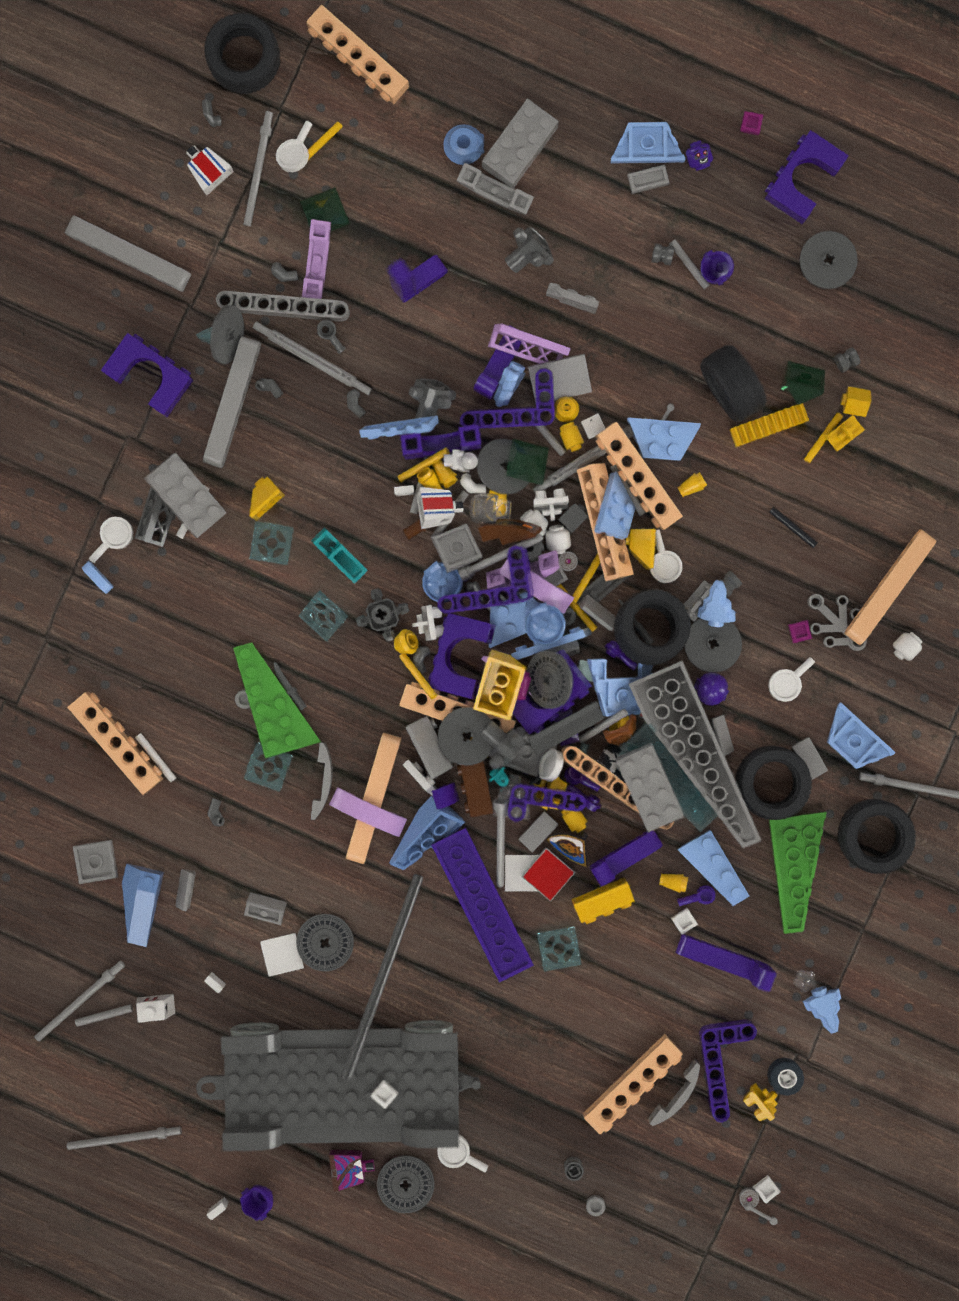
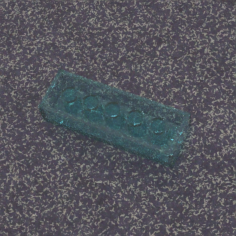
M645 721L635 731L634 735L627 742L622 743L619 748L626 754L652 742L681 805L684 816L701 832L718 815L656 736L655 732L657 730Z

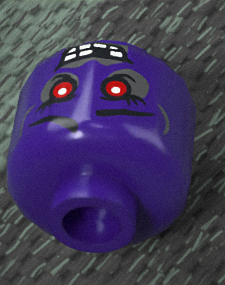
M701 140L691 143V148L686 151L690 168H695L698 171L711 166L710 163L713 161V155L709 144H702Z

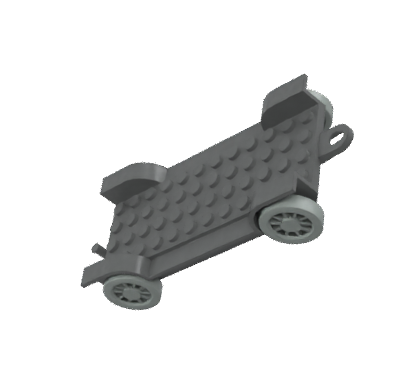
M413 1021L405 1025V1030L403 1028L369 1029L351 1080L343 1078L342 1072L358 1029L279 1030V1026L273 1023L254 1022L235 1025L230 1029V1036H221V1055H224L225 1074L203 1076L197 1083L196 1091L205 1100H225V1129L222 1133L223 1151L267 1150L279 1147L284 1143L402 1142L404 1145L417 1148H459V1092L471 1087L475 1090L481 1087L480 1079L458 1071L457 1033H453V1025L447 1021ZM383 1080L398 1092V1095L386 1109L371 1097L372 1092ZM209 1082L213 1083L216 1087L215 1092H203L201 1089L202 1085Z

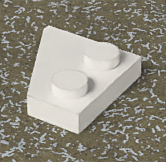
M407 760L403 766L424 790L433 796L432 790L438 789L434 785L435 781L429 775L425 776L422 773L424 769L417 762L413 764L410 760Z

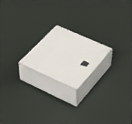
M599 414L581 421L588 439L595 437L605 429Z
M413 485L394 487L396 496L415 494Z
M688 908L671 917L681 934L698 925Z
M213 972L204 980L217 993H220L226 985Z
M383 1080L372 1092L371 1097L386 1109L398 1095V1092Z
M768 1175L753 1186L765 1203L781 1192Z
M225 1197L208 1210L207 1216L210 1220H213L226 1210L228 1201Z

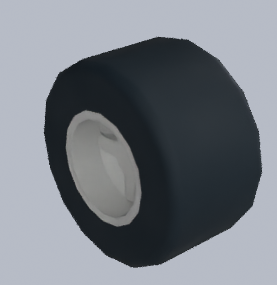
M779 1058L772 1062L768 1068V1081L777 1093L789 1096L794 1095L802 1088L804 1083L803 1071L792 1059Z

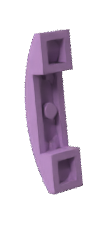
M311 219L309 251L302 297L322 299L329 253L331 222Z
M555 550L539 555L538 561L529 563L531 571L542 578H546L559 569L558 552ZM501 568L486 572L487 589L512 586L511 580L499 572Z
M507 559L499 572L511 580ZM519 568L516 575L519 579H523L525 572ZM531 571L533 596L542 602H546L548 605L558 608L564 614L574 597Z
M338 787L329 804L364 823L398 837L407 821L404 817L391 811H386Z

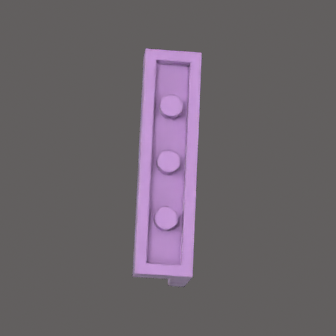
M503 324L494 325L488 347L538 364L549 362L546 355L551 352L558 354L556 358L558 360L562 359L563 355L568 356L570 351L569 347ZM498 333L504 335L507 342L502 346L495 344ZM517 340L521 341L524 347L519 352L515 351L512 343ZM534 346L538 347L541 353L536 358L532 357L529 351Z

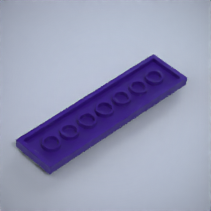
M466 827L431 844L499 983L534 966Z

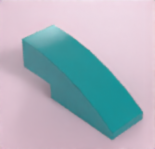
M325 527L311 540L354 584L368 571Z

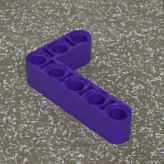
M438 255L432 256L412 271L408 269L402 259L388 268L391 286L403 303L413 298L448 272Z
M541 368L535 375L536 407L467 410L460 417L461 425L463 427L478 425L479 428H501L551 424L555 418L553 372L549 368ZM547 372L550 376L549 381L542 382L539 379V374ZM547 391L551 396L550 400L542 401L540 393ZM541 412H550L551 419L544 421L541 418ZM487 413L491 414L494 418L490 424L486 423L483 418ZM510 413L513 417L512 422H505L503 414ZM522 413H531L532 420L525 422L522 419ZM465 415H472L474 423L467 424L464 419Z
M513 546L508 551L507 557L512 586L446 595L438 600V609L443 613H452L529 601L533 597L534 591L526 548L523 546ZM516 549L522 552L520 560L514 558L513 553ZM519 568L525 572L523 579H519L516 575ZM521 588H525L528 592L525 599L519 595ZM502 591L508 593L509 598L507 601L501 599L500 594ZM484 593L488 594L490 598L488 604L482 602L481 597ZM465 596L469 597L471 600V603L468 607L463 604V598ZM446 599H449L452 602V607L450 609H447L444 606V601Z
M684 934L681 935L675 952L683 957L746 978L755 987L768 992L771 991L777 974L770 965Z
M747 1019L704 1025L699 1031L711 1114L717 1122H725L730 1116L720 1045L753 1040L757 1035V1030L753 1023ZM746 1026L751 1027V1031L748 1034L742 1033L743 1028ZM726 1029H732L730 1036H723ZM707 1032L714 1033L711 1039L704 1038ZM709 1051H716L714 1058L707 1057ZM712 1070H719V1074L716 1077L710 1076ZM715 1089L722 1090L720 1095H712ZM718 1108H724V1112L721 1115L715 1114Z

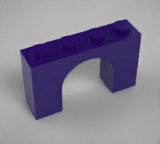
M811 130L807 136L805 134L801 136L797 142L799 148L797 151H791L786 159L789 163L786 167L781 166L775 175L778 177L775 184L771 182L765 190L768 193L765 197L766 201L801 224L806 221L816 203L795 188L792 181L793 170L801 164L811 163L835 177L849 156Z
M127 333L101 371L121 384L137 363L152 361L158 364L162 371V383L148 404L165 417H168L193 382V379L189 377L191 373L183 367L180 370L174 366L176 362L165 356V358H162L158 355L159 350L152 345L149 347L144 345V340L138 335L134 334L131 336Z
M478 425L459 427V430L456 432L442 435L421 436L420 433L401 435L405 460L430 457L445 447L449 450L450 454L453 453V450H461L463 452L481 450Z
M448 613L443 621L444 630L438 640L439 650L438 654L434 656V669L429 675L428 683H430L429 685L432 689L476 700L481 681L459 675L452 667L451 653L455 645L465 639H474L492 644L496 625Z
M564 649L559 650L557 653L567 661L573 679L571 695L567 702L561 707L548 709L536 704L528 693L526 700H516L513 714L529 735L544 730L546 728L544 724L548 721L552 723L559 718L560 711L570 709L574 705L573 701L578 697L579 699L585 697L589 693L588 689L592 686Z

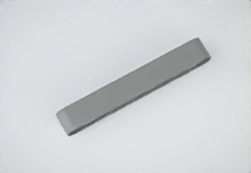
M74 215L64 232L73 239L181 292L184 291L191 277V274L184 269Z
M221 291L216 297V303L221 309L225 307L221 304L223 298L229 297L231 301L225 306H235L241 313L340 322L347 320L350 315L347 304L339 300ZM249 299V305L241 307L242 300ZM262 301H268L269 305L267 308L261 309L259 307ZM280 303H288L287 309L279 310ZM306 304L307 309L304 312H299L298 306ZM321 305L327 308L323 314H319L316 311ZM344 307L346 311L343 315H337V308Z
M243 336L239 341L204 453L203 463L219 468L224 466L261 348V342Z

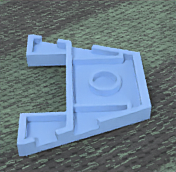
M588 659L602 715L606 717L613 716L622 709H626L628 715H640L641 711L629 684L653 674L651 673L653 665L638 663L637 677L606 678L607 659Z

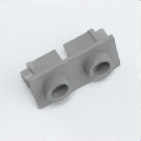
M705 580L683 604L685 609H687V613H689V618L693 621L698 618V609L703 605L704 599L709 596L712 584L707 583Z

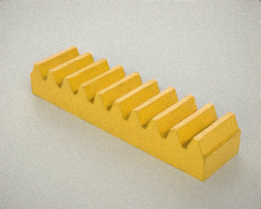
M799 403L730 429V433L735 447H739L806 423L809 419L803 403Z

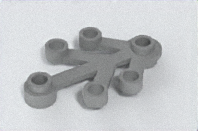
M820 594L811 595L807 601L808 606L811 609H818L834 625L813 623L810 625V632L814 635L821 632H842L844 634L847 629L848 598L844 595L836 598V604L839 607L838 618L824 605V598ZM841 597L845 599L843 605L839 603ZM814 598L818 600L816 606L812 604ZM852 609L849 614L850 618L854 619L855 617L853 616V612H859L860 609ZM817 625L819 627V631L814 632L813 626ZM827 636L824 638L823 644L828 648L848 645L852 650L860 651L865 648L867 639L863 644L855 645L854 641L846 636L847 638L837 639ZM829 638L833 641L830 646L827 645V639Z

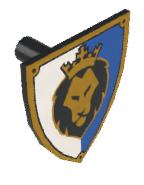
M581 832L578 837L560 833L547 838V841L561 855L579 865L587 867L585 840L588 834L586 832Z

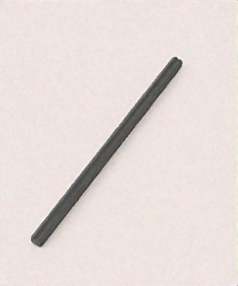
M415 874L410 884L343 1069L342 1077L345 1079H352L423 882V877Z

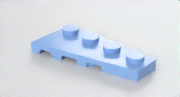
M435 415L367 425L359 431L361 438L368 437L370 440L379 438V436L391 437L399 434L429 432L434 429L439 421L438 416Z
M580 627L569 630L570 634L562 635L557 642L551 645H539L533 642L534 646L527 648L526 645L515 648L516 652L511 655L518 660L587 637L592 633L589 628L581 630Z
M711 830L706 831L677 849L733 906L749 897Z

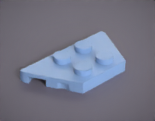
M667 122L628 123L611 158V163L685 162L684 154L682 155Z
M627 418V422L630 424L634 434V440L638 444L641 457L681 461L701 423Z
M613 472L609 475L594 532L606 533V536H614L622 540L628 538L635 506L618 473Z
M525 591L523 593H520L519 595L521 598L525 599L528 595V592ZM532 597L529 601L491 607L490 624L496 625L492 644H489V648L526 634L525 621L529 610L541 603Z
M839 702L827 743L855 769H858L866 764L876 762L879 759L896 753L848 708Z

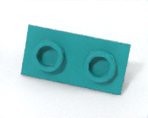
M501 766L498 769H492L489 781L491 782L494 779L502 787L508 785V775L503 771L505 767Z

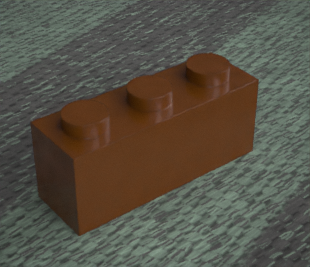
M484 761L474 765L458 764L459 776L463 775L464 783H460L462 795L466 794L468 801L464 802L466 814L470 813L471 817L492 814L493 807Z

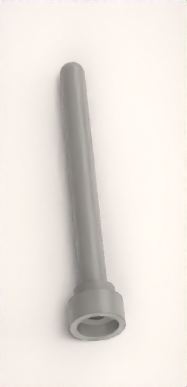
M538 534L536 537L526 539L514 546L527 548L540 542L543 537L541 534ZM510 548L472 566L466 565L459 568L458 572L461 579L466 582L472 579L476 572L507 558ZM516 549L513 554L519 552L520 550Z
M496 799L493 803V809L497 814L496 885L499 888L504 886L505 814L509 806V801L506 799Z

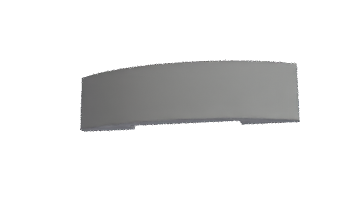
M464 163L457 178L458 183L476 194L523 215L527 214L534 199L533 196L519 189L515 190L482 174L481 170Z
M320 742L318 762L325 763L321 799L313 800L312 820H315L323 810L332 785V760L325 742Z
M695 1058L683 1072L687 1081L665 1108L658 1104L648 1117L649 1124L652 1126L674 1115L690 1097L696 1085L700 1064Z

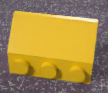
M491 650L473 709L510 721L526 667L511 655Z
M625 877L572 899L581 923L585 922L586 924L596 921V917L600 915L606 917L613 914V910L617 908L626 909L632 906L631 903L635 901Z

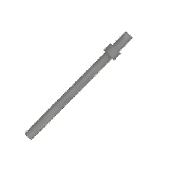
M270 111L265 112L263 126H261L259 133L261 138L243 224L251 227L268 137H271L272 132L271 122L273 113Z
M860 773L859 780L872 782L878 786L888 785L959 799V791L887 778L881 774Z
M120 960L110 970L107 969L102 973L100 979L34 1036L35 1039L40 1042L104 984L110 983L115 978V975L125 967V964Z
M181 1126L173 1128L158 1127L157 1130L72 1141L67 1142V1149L72 1150L151 1138L165 1139L167 1136L182 1134Z

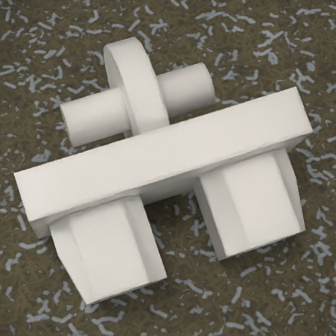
M453 450V454L444 455L445 467H450L463 473H470V470L474 469L478 464V458L473 453Z
M564 489L553 490L554 498H547L546 491L544 490L536 491L534 510H539L543 516L550 515V520L554 521L555 515L562 514V510L568 509L569 500L568 496L565 495Z
M432 605L421 607L422 614L416 615L417 623H412V627H418L419 634L425 633L426 641L437 639L436 637H440L443 634V625H434V618L442 617V612L438 607H432Z

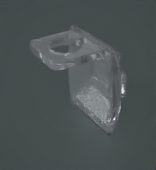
M490 493L473 495L470 502V518L473 522L491 523L495 522L497 518L510 519V500L498 499V495ZM502 504L506 506L504 515L498 511V506Z

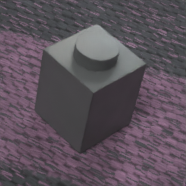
M574 503L558 521L572 534L588 518L587 510L581 504L577 505Z

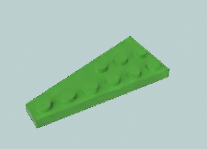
M253 643L234 647V654L264 757L269 758L320 743L321 741Z
M827 812L794 815L782 820H769L784 934L804 931L807 907L812 891L811 886L815 875L820 850L819 845Z

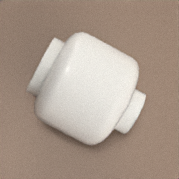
M530 509L521 516V521L542 527L543 531L539 534L545 535L548 521L539 510Z
M564 525L549 527V530L545 533L547 549L550 551L556 550L558 554L566 553V549L571 546L570 531L564 528Z
M905 632L893 643L895 649L893 653L900 660L906 659L910 661L922 650V641L913 632Z

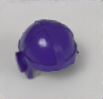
M710 250L703 255L701 274L709 283L720 286L733 274L734 261L726 252H713Z
M706 673L700 679L697 678L694 684L698 698L708 706H714L723 700L725 701L729 693L726 679L717 673Z
M254 1185L249 1190L248 1188L244 1189L241 1192L242 1196L240 1198L243 1213L255 1221L259 1219L260 1221L264 1220L267 1217L266 1214L273 1207L272 1191L263 1185Z

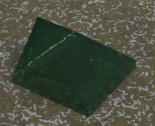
M336 187L300 201L309 226L311 225V219L331 222L330 231L350 224Z
M788 361L780 390L790 392L798 405L821 396L824 393L825 370Z
M512 439L506 476L543 485L549 448Z

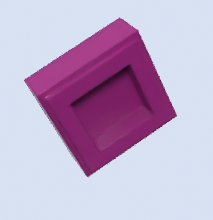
M744 111L740 132L759 135L763 114Z
M808 620L788 625L792 643L812 639Z

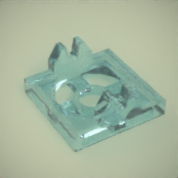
M255 521L249 559L288 565L294 527ZM271 529L269 537L266 539L259 538L262 532ZM277 530L284 535L286 543L279 542V539L276 537ZM270 538L277 540V547L274 549L267 547V540ZM258 544L264 545L268 550L267 557L259 551ZM278 548L285 549L281 555L273 558L275 550Z
M319 590L300 613L299 617L327 642L343 625L348 615ZM322 603L326 608L319 610L315 605ZM331 611L336 617L335 624L330 620L329 613ZM318 613L324 614L326 621H321ZM320 624H321V625H325V624H326L329 628H324V627L320 626Z
M256 743L254 752L247 765L244 779L280 792L293 755L288 753L276 755L280 758L283 768H279L274 762L276 756L269 757L264 762L257 760L264 753L261 744ZM266 762L274 764V770L270 773L266 772L263 768ZM254 765L261 767L263 772L261 779L255 774ZM274 772L280 774L276 780L267 781L270 774Z
M574 926L537 933L544 972L582 965ZM560 935L568 937L572 943L565 944L560 940ZM554 936L555 942L552 944V947L545 948L547 940ZM557 943H561L565 947L564 952L561 954L554 952V945ZM574 949L571 958L564 962L563 955L566 951ZM553 953L558 956L559 963L551 961L546 954Z

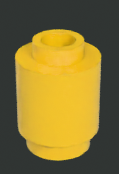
M574 422L567 423L559 428L566 450L571 449V452L582 448L581 444L584 441Z
M564 809L561 811L562 818L571 832L576 831L578 833L587 827L585 823L588 821L581 811Z

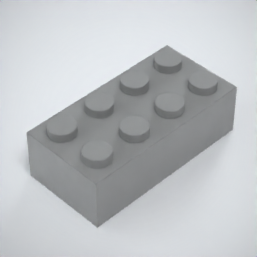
M527 99L482 160V168L505 185L514 189L557 130L559 121Z
M176 453L169 456L144 478L196 538L226 514V511Z
M652 742L616 758L617 765L648 832L684 817V812Z

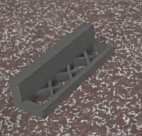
M150 487L135 538L163 547L174 513L152 487ZM165 511L166 519L160 523L158 519L159 514ZM157 529L160 531L159 541L152 540L153 532Z
M597 701L527 738L535 754L538 755L603 720L604 717L598 708Z

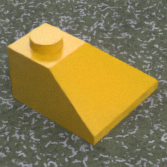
M262 477L254 484L256 487L253 489L249 515L256 521L285 496L269 477L265 479Z
M630 529L628 538H625L628 550L646 570L653 569L656 529Z

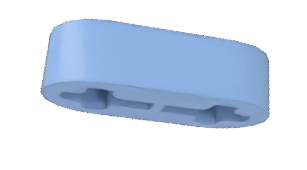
M90 561L81 567L105 594L113 588L109 580Z

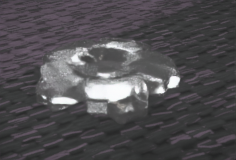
M803 969L799 970L796 974L798 978L793 980V984L797 988L800 987V991L804 993L809 991L810 988L815 989L817 986L816 980L813 979L816 976L813 971H806L805 973Z

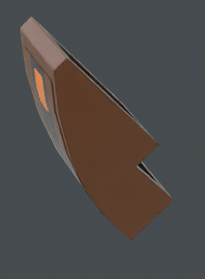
M513 519L489 520L478 527L483 542L500 538L502 545L534 538L543 531L542 527Z

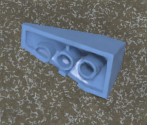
M430 796L416 813L391 858L390 865L402 870L406 869L423 856V852L429 848L433 849L431 844L455 833L465 823L464 819L449 806L436 809L434 798Z
M126 864L122 888L128 943L147 947L164 875L162 871Z

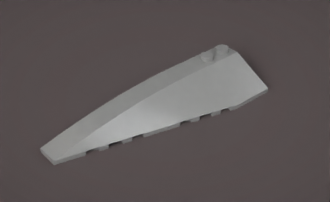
M680 661L630 683L629 686L646 723L740 845L744 848L761 841L683 662Z

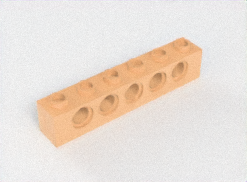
M322 4L306 21L310 35L315 39L318 37L322 40L323 46L328 51L333 50L337 54L336 57L343 64L348 63L351 66L352 72L358 77L361 75L365 78L366 84L371 89L376 88L380 92L379 95L386 102L391 101L395 104L409 88L408 80ZM326 28L333 29L329 34L323 32ZM342 40L347 42L345 46L337 45ZM355 53L362 55L359 59L352 58V55ZM369 66L376 67V69L373 72H368L366 70ZM384 78L390 80V83L387 85H383L380 82Z
M613 422L596 435L598 440L595 442L601 450L605 449L608 453V461L612 466L616 465L620 470L618 475L624 482L627 480L631 486L629 488L630 492L634 497H639L642 502L640 503L641 508L645 513L649 512L653 517L651 522L657 529L660 527V529L665 530L683 517L617 422ZM613 440H617L620 444L618 451L611 449V442ZM624 456H628L631 459V464L628 467L622 464ZM635 472H640L642 475V479L638 483L633 480ZM648 487L653 491V495L650 498H646L644 495V490ZM658 503L664 506L661 514L655 511V506Z
M605 463L591 464L577 469L605 581L634 575L625 539L621 540L614 536H606V533L594 532L609 479Z
M411 682V685L406 684L399 704L401 707L443 721L453 711L454 707L474 708L475 703L468 700L465 703L458 701L459 697L448 694L447 697L440 695L441 691L436 689L433 690L437 697L431 700L419 683ZM421 693L427 696V702L423 705L419 704L416 700L417 695ZM437 700L445 702L446 707L444 710L439 711L435 708ZM485 713L490 719H498L500 721L499 727L505 733L515 726L516 721L512 720L513 716L509 721Z
M93 692L83 693L68 706V709L142 795L146 794L164 779L161 776L163 774L156 765L153 766L149 762V756L136 747L138 745L137 742L123 732L125 728L118 721L115 722L111 718L113 716L112 713L98 703L100 699ZM91 707L96 710L94 718H91L88 714ZM103 722H106L109 726V730L106 733L101 730ZM115 737L121 739L120 747L114 745L113 739ZM128 751L132 752L134 755V759L132 762L126 759V753ZM140 766L146 768L145 776H141L138 773Z
M664 1034L583 1112L584 1119L599 1134L609 1131L613 1126L612 1123L617 1118L621 1119L626 1114V1109L630 1105L634 1106L641 1098L640 1096L644 1092H649L653 1088L654 1082L658 1078L662 1079L668 1073L667 1069L670 1066H675L680 1062L683 1055L681 1049ZM659 1055H665L666 1060L664 1062H658L657 1057ZM646 1068L653 1070L649 1076L643 1075V1071ZM636 1081L639 1083L636 1089L629 1088L631 1082ZM618 1095L625 1096L623 1102H617L615 1098ZM605 1108L612 1110L607 1116L601 1113Z

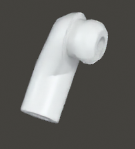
M468 473L461 476L460 483L468 493H486L485 484H476Z

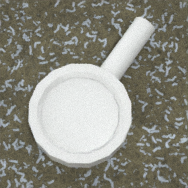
M305 121L297 139L287 140L277 149L276 161L286 172L299 171L308 162L309 152L303 142L312 126L309 121Z
M116 516L104 521L100 528V537L103 543L88 559L95 563L109 547L112 549H122L128 546L134 534L133 527L129 521Z
M659 529L655 533V544L658 553L654 555V568L650 570V573L658 582L670 583L681 575L682 561L674 552L665 551Z
M809 657L794 672L782 669L773 673L768 683L771 695L775 699L784 702L795 699L801 692L802 687L799 677L815 661Z
M557 745L545 752L539 764V776L548 782L554 781L558 777L563 766V754L556 750Z
M459 1135V1148L437 1149L438 1158L447 1167L458 1168L467 1162L483 1172H486L488 1169V1165L470 1156L469 1144L461 1135Z

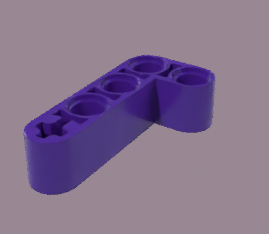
M504 335L498 344L499 346L507 343ZM519 340L512 343L514 350L518 352L522 345ZM496 349L484 372L477 379L474 391L491 400L499 386L504 369L510 365L515 355Z
M517 783L510 792L508 816L513 821L522 820L525 816L527 804L581 811L586 806V800L578 792ZM523 788L525 795L521 798L514 795L515 789ZM536 791H542L544 798L537 801L533 798V794ZM555 794L563 796V801L560 804H555L552 801ZM566 795H570L569 800H576V797H579L582 804H578V807H575L573 802H568V806H565L567 802ZM514 807H519L522 810V814L514 817L511 814V810Z
M654 830L646 831L590 865L589 868L599 885L603 886L611 882L618 873L660 849L663 844Z

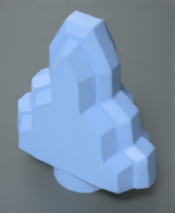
M511 361L510 365L504 369L494 395L496 406L501 407L509 404L514 392L526 374L523 365Z
M715 580L710 588L709 596L704 599L703 605L698 609L697 617L708 620V625L712 627H722L724 623L736 621L735 611L732 609L731 601L727 599V590L721 580Z
M821 986L811 991L812 996L802 1001L806 1010L811 1011L815 1018L820 1019L822 1025L831 1034L838 1032L839 1019L837 1013L840 1010L839 1000L841 999L839 988L827 990L826 986Z

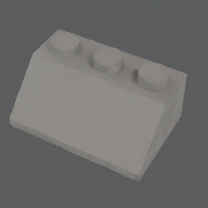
M425 716L407 725L406 729L431 779H434L453 768L452 763L454 762L448 759L440 748L438 735L435 731L438 727L433 717L429 719L428 716Z

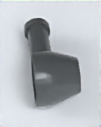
M323 320L317 325L319 337L326 340L329 339L338 354L346 349L335 336L336 326L332 321ZM323 326H326L328 328V331L326 333L322 332Z

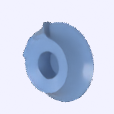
M457 125L450 129L444 138L445 154L456 164H471L484 153V135L470 125Z
M435 561L423 571L422 585L424 592L430 599L438 602L443 596L459 594L461 592L463 580L459 575L458 569L447 573L443 563Z
M544 602L529 610L525 621L526 633L533 642L539 645H551L557 642L565 631L564 616L558 608Z

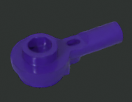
M611 640L605 645L606 653L613 658L617 656L630 669H636L638 665L622 652L617 642Z
M573 767L566 769L564 777L569 784L577 785L581 783L595 791L600 789V786Z
M571 784L566 789L567 791L582 794L586 800L585 807L596 812L597 809L601 808L602 805L598 797L594 795L587 796Z
M703 885L699 887L696 894L677 900L679 906L697 901L702 904H710L715 900L716 895L711 886Z

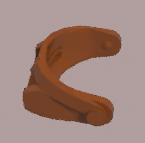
M631 714L629 720L616 730L608 731V728L603 730L602 732L606 740L614 745L627 742L636 731V715Z

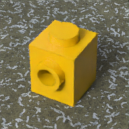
M848 386L846 393L842 394L840 405H843V413L866 417L871 404V390Z

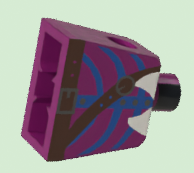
M330 1150L329 1160L334 1192L363 1183L365 1180L364 1172L375 1171L374 1159L363 1160L360 1150Z

